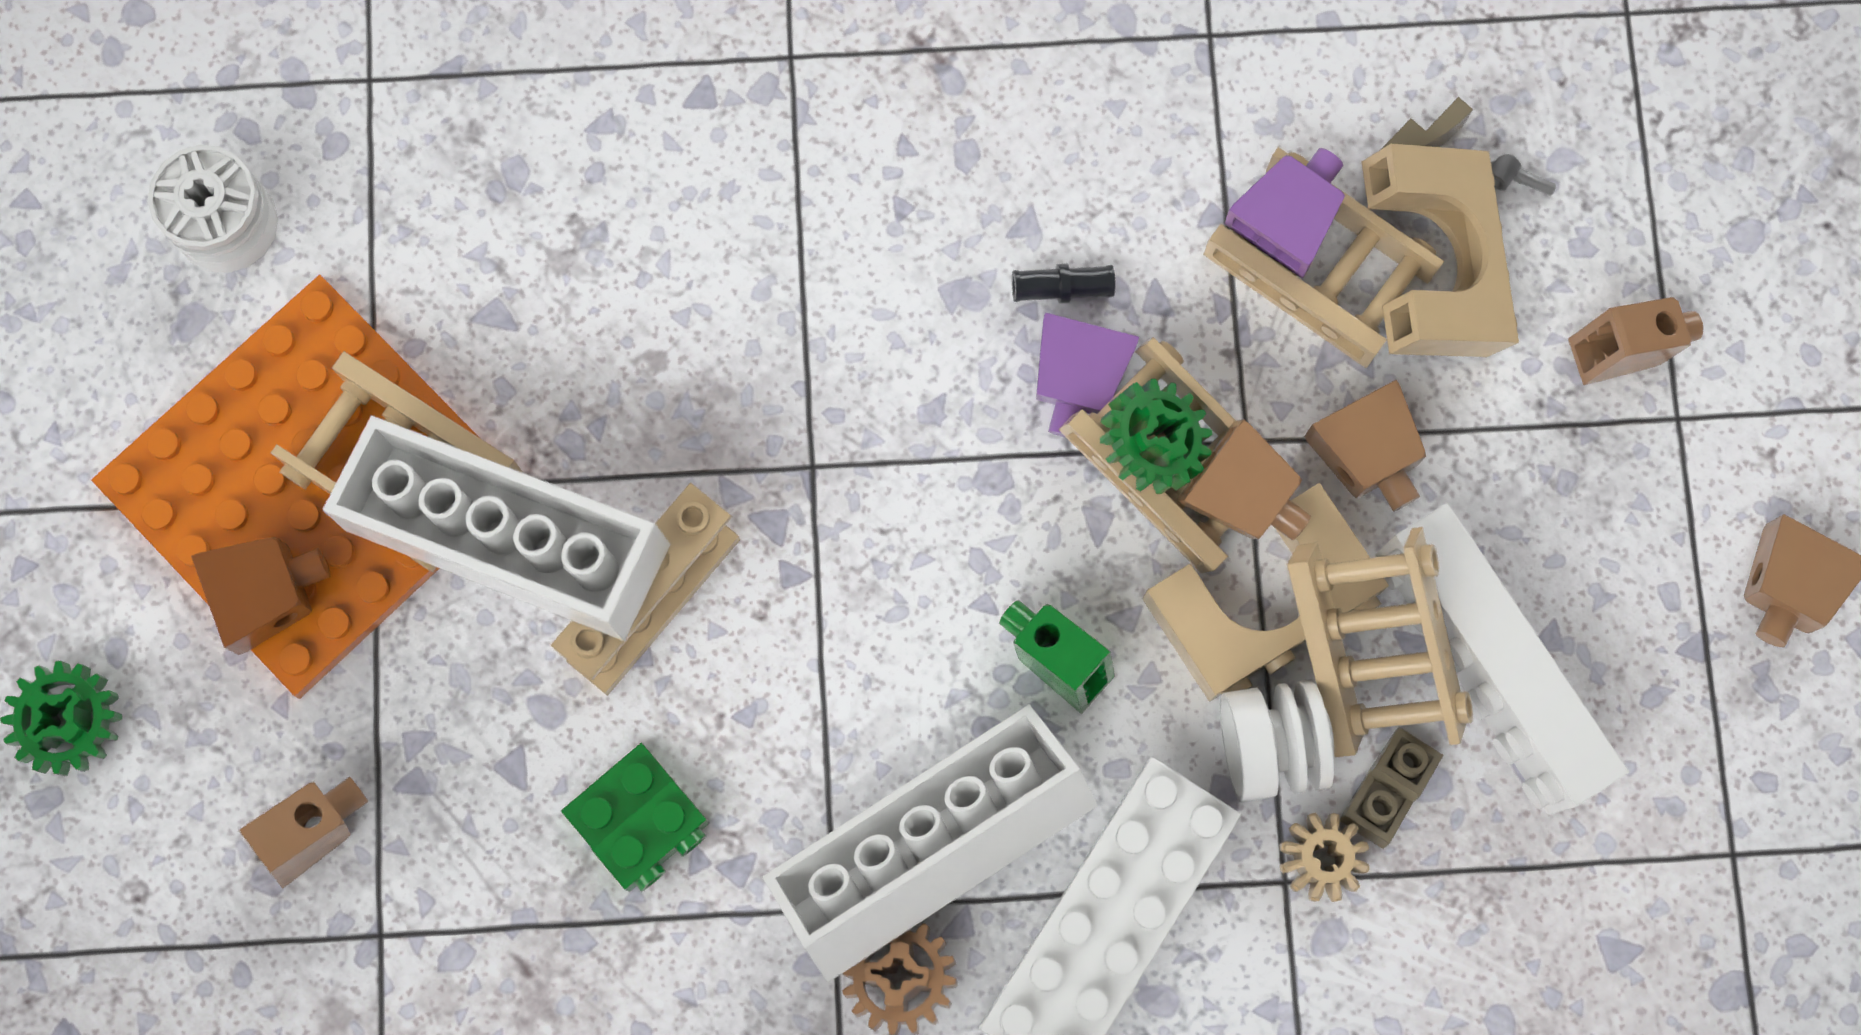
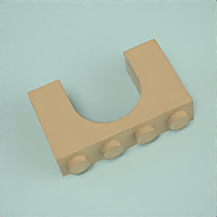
M1389 144L1363 160L1361 163L1368 209L1415 212L1426 216L1444 231L1452 244L1457 260V279L1452 292L1411 290L1382 305L1389 354L1489 357L1519 343L1517 320L1514 314L1509 282L1510 275L1506 263L1502 224L1499 218L1494 186L1495 179L1492 173L1489 151Z
M1320 483L1291 500L1311 515L1310 521L1300 535L1292 541L1276 529L1292 554L1297 545L1318 542L1322 559H1328L1331 564L1370 558ZM1191 563L1148 589L1142 598L1209 702L1225 692L1251 688L1253 685L1248 677L1264 667L1270 675L1296 659L1291 650L1306 641L1300 615L1287 626L1268 631L1252 630L1232 621L1220 609ZM1384 578L1336 584L1333 590L1330 591L1334 608H1341L1342 612L1377 608L1382 604L1377 596L1389 585Z

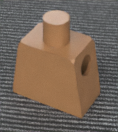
M1670 297L1609 308L1568 338L1582 383L1583 385H1588L1653 368L1665 363L1691 346L1692 341L1701 339L1703 335V322L1695 311L1682 313L1678 300Z
M1397 380L1312 424L1304 437L1309 445L1355 498H1360L1379 487L1391 509L1395 512L1420 497L1406 472L1418 466L1426 457V453Z
M1244 419L1232 423L1213 449L1211 456L1202 464L1204 467L1203 472L1191 479L1177 499L1182 505L1251 539H1260L1269 526L1272 525L1293 541L1300 535L1311 519L1310 514L1289 500L1300 485L1301 477Z
M1785 514L1767 523L1762 531L1744 592V599L1747 603L1766 612L1755 633L1756 636L1770 645L1785 647L1794 628L1808 634L1824 628L1860 582L1861 555Z
M351 777L345 779L325 795L314 782H311L238 831L283 889L348 839L351 833L343 820L365 805L368 800ZM322 817L319 824L315 827L305 828L306 823L311 818Z

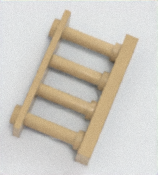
M1278 147L1273 153L1265 172L1267 173L1286 155L1292 156L1305 166L1308 164V161L1297 153H1286ZM1344 193L1345 197L1334 220L1358 236L1321 286L1311 287L1275 259H1271L1255 248V245L1238 233L1229 230L1222 224L1219 225L1207 243L1204 256L1365 368L1369 366L1387 341L1386 338L1379 334L1380 330L1378 328L1384 319L1382 305L1400 297L1415 276L1428 284L1444 262L1436 256V251L1426 241L1417 237H1408L1346 193ZM1375 247L1397 262L1398 266L1363 314L1353 316L1338 306L1337 297Z
M1154 337L1149 339L1135 351L1147 364L1111 400L1120 393H1123L1124 390L1135 382L1141 387L1151 379H1156L1157 382L1162 379L1167 385L1173 382L1176 384V394L1180 398L1189 393L1194 396L1189 406L1193 412L1205 410L1206 415L1202 420L1218 435L1208 446L1213 451L1236 420L1181 366L1184 360L1173 346L1165 341L1159 343ZM1110 401L1098 414L1091 412L1088 415L1083 409L1073 414L1058 430L1200 573L1215 571L1228 557L1219 547L1222 543L1220 537L1227 531L1228 527L1212 519H1209L1206 523L1200 521L1196 524L1183 511L1186 506L1178 502L1177 499L1188 484L1176 491L1171 487L1162 494H1156L1153 483L1144 490L1139 491L1136 490L1137 477L1130 475L1124 480L1118 477L1123 466L1119 461L1107 463L1106 458L1113 452L1112 445L1101 444L1099 439L1111 430L1100 422L1101 418L1111 410L1108 405ZM1161 434V435H1158L1157 437H1158V438H1160V437H1165L1166 435H1165V434ZM1155 435L1148 436L1147 439H1152V438H1154V437H1156V436H1155Z
M344 351L332 367L344 381L340 386L343 393L298 456L292 455L277 444L271 451V454L284 464L280 473L305 490L312 482L331 494L336 482L314 468L360 404L366 405L372 399L386 408L382 416L385 417L387 422L408 430L414 426L427 434L429 438L521 473L523 472L513 459ZM410 557L431 572L436 569V566Z
M690 482L655 523L671 545L625 641L571 620L550 646L562 655L568 664L608 696L740 541V537L726 526L732 516Z
M1423 527L1411 529L1403 547V554L1331 564L1328 559H1322L1319 544L1314 542L1297 545L1287 563L1317 687L1332 726L1335 757L1356 755L1363 735H1367L1369 729L1444 721L1449 744H1460L1466 724L1473 721L1471 697L1468 691L1461 692L1434 578L1439 575L1437 551L1434 544H1426ZM1410 574L1416 603L1342 612L1341 608H1334L1330 591L1333 590L1336 584ZM1421 624L1428 651L1354 661L1352 656H1346L1342 639L1345 638L1346 633ZM1433 673L1439 700L1366 708L1363 703L1358 704L1354 687L1357 686L1358 681Z

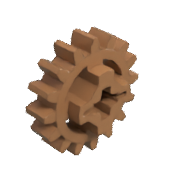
M925 923L915 933L909 929L885 946L891 944L890 952L878 962H869L877 952L875 951L842 973L843 976L853 979V984L842 990L843 995L846 998H858L860 1000L853 1007V1014L859 1018L870 1012L871 1016L868 1027L873 1031L879 1029L883 1022H887L889 1035H898L901 1025L907 1024L913 1035H917L920 1028L919 1020L925 1017L928 1022L935 1026L938 1023L937 1016L933 1011L935 1007L939 1005L950 1009L952 1005L943 992L944 989L957 987L958 981L956 978L946 975L945 970L951 969L956 965L953 956L940 957L939 953L943 951L947 943L942 936L929 942L930 927ZM914 945L929 955L934 969L920 967L914 961ZM898 965H904L909 975L916 978H912L911 981H903L901 989L895 990L892 982L882 976L895 974L898 971ZM865 985L881 988L885 993V1010L879 1008L871 1001ZM919 993H930L921 1005L908 1011L909 1002Z

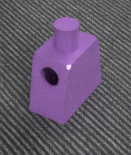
M1319 148L1306 166L1292 156H1284L1232 205L1224 224L1303 279L1345 197L1341 190L1331 184L1343 167L1342 161L1335 154L1324 148Z
M1045 312L1036 399L1055 405L1048 432L1065 437L1058 429L1073 414L1082 409L1088 414L1091 412L1098 414L1114 397L1138 344V336Z

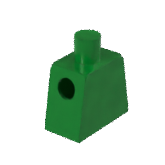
M1017 600L1002 615L999 624L1016 637L1013 644L1018 659L1079 713L1083 714L1115 677L1111 652L1051 605L1046 604L1035 614L1020 600ZM1055 643V645L1051 647H1044L1048 644Z

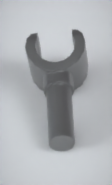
M1510 154L1499 156L1495 161L1491 162L1495 189L1506 190L1512 180L1519 184H1524L1550 196L1555 191L1556 184L1521 169L1519 160Z

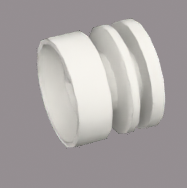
M196 145L179 150L161 163L151 179L147 201L152 220L190 262L207 271L230 273L248 268L266 254L275 239L278 216L273 199L241 159L221 147Z
M1312 679L1297 682L1295 684L1294 696L1286 683L1278 684L1275 687L1273 709L1271 710L1268 709L1266 701L1258 688L1225 692L1221 695L1220 719L1226 762L1232 786L1240 802L1277 796L1279 772H1284L1294 794L1306 791L1308 779L1315 791L1332 787L1334 779L1333 731L1322 696Z

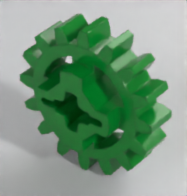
M1156 379L1149 380L1142 387L1137 382L1133 383L1123 393H1120L1110 401L1108 405L1111 410L1100 421L1104 426L1111 429L1099 438L1101 444L1112 445L1113 452L1106 458L1107 463L1119 461L1123 468L1118 477L1121 480L1126 479L1130 475L1137 477L1136 490L1139 491L1144 490L1152 483L1156 494H1162L1171 487L1175 491L1190 482V479L1203 472L1204 467L1201 462L1211 456L1212 453L1211 449L1202 444L1203 441L1213 435L1211 429L1201 428L1199 421L1206 415L1205 410L1193 412L1189 406L1194 396L1189 393L1180 399L1176 396V384L1173 382L1161 391ZM1161 434H1165V435H1166L1165 437H1160V438L1157 437L1158 435H1161ZM1152 435H1155V436H1156V437H1154V438H1152V439H1147L1148 436H1152Z
M56 661L53 673L48 668L40 665L34 667L36 680L31 682L19 678L16 682L23 691L19 697H5L4 701L14 707L13 714L0 717V723L13 726L14 732L8 734L3 739L5 744L14 747L21 746L14 758L23 763L33 761L32 770L46 774L52 767L53 774L68 776L70 764L76 770L83 772L89 770L88 756L92 755L101 759L107 756L101 746L104 739L108 741L118 740L119 736L109 730L110 723L123 719V714L111 711L109 705L119 699L118 693L110 690L102 691L108 679L97 673L90 677L91 668L79 663L71 669L70 664ZM62 685H76L73 689L67 687L61 694H52L49 691ZM61 710H64L62 716L66 720L63 727H59L62 722L57 716ZM64 742L71 743L74 748L64 752H48L51 748L57 749Z

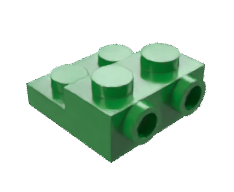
M642 742L561 810L563 815L592 848L593 853L624 890L629 892L636 886L643 892L653 885L666 872L662 864L677 851L683 857L696 848L706 838L702 829L710 823Z

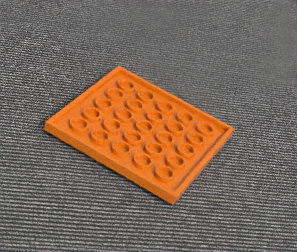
M320 274L91 479L207 604L208 602L194 566L192 555L269 537H277L287 544L293 558L314 549H320L329 567L330 577L304 587L312 612L251 649L261 662L298 699H301L440 568L436 567L431 572L403 553L345 531L323 511L330 494L312 482L305 490L280 473L284 464L272 455L271 451L277 444L292 455L298 456L343 393L340 386L344 381L332 369L343 351L479 437ZM372 399L366 405L360 404L314 469L337 483L371 415L385 420L382 414L386 408ZM411 427V431L428 437L427 434L416 427Z

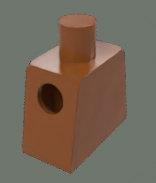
M277 537L214 549L191 556L224 648L237 655L248 652L312 612V608L304 587L330 577L329 567L319 548L293 558L288 545Z

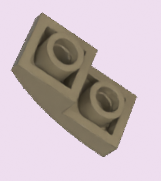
M1398 727L1358 787L1340 817V822L1346 826L1354 823L1358 826L1357 833L1384 849L1392 841L1413 802L1421 796L1443 754L1406 730Z

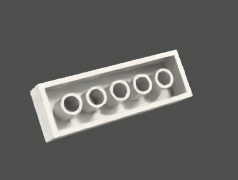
M372 415L323 508V511L347 532L625 641L671 545L653 522Z
M1449 503L1444 504L1396 534L1375 554L1376 557L1403 554V547L1410 531L1416 527H1423L1427 545L1434 544L1439 560V575L1434 578L1458 680L1465 691L1469 692L1473 715L1480 721L1485 719L1496 737L1493 738V744L1498 754L1507 764L1512 765L1514 763L1525 779V782L1522 783L1523 790L1536 808L1540 810L1544 808L1547 814L1550 815L1577 807L1630 773ZM1410 574L1384 578L1389 588L1392 590L1398 588L1408 604L1416 603ZM1421 624L1414 625L1419 632L1423 633Z
M1028 704L771 870L762 878L803 947L828 983L1098 805L1079 766L1031 705Z
M1152 756L1143 766L978 1029L987 1035H1106L1242 814Z

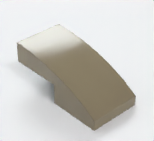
M1458 96L1427 130L1410 118L1383 148L1389 144L1441 147L1464 126L1474 109Z

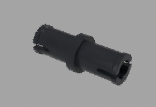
M1064 263L1057 264L1056 269L1012 271L1011 282L1014 302L1057 299L1059 304L1070 303L1071 298L1113 297L1115 295V272L1113 265H1107L1106 267L1069 268V265Z

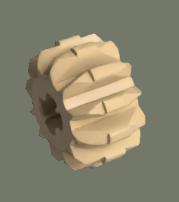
M1312 813L1307 815L1306 824L1308 831L1298 823H1294L1289 827L1290 834L1298 844L1284 841L1280 843L1279 850L1285 854L1294 855V861L1285 862L1279 867L1282 873H1289L1297 870L1299 876L1290 885L1294 892L1301 890L1309 882L1308 896L1310 901H1319L1325 888L1331 902H1336L1342 899L1341 885L1351 892H1355L1360 888L1358 880L1350 872L1364 874L1369 871L1370 866L1364 861L1355 860V854L1369 850L1367 842H1359L1352 845L1349 840L1357 833L1358 826L1352 823L1339 832V814H1329L1323 827L1318 814ZM1324 844L1328 846L1327 854L1335 858V864L1324 867L1325 871L1320 869L1321 860L1313 857V851L1324 848Z

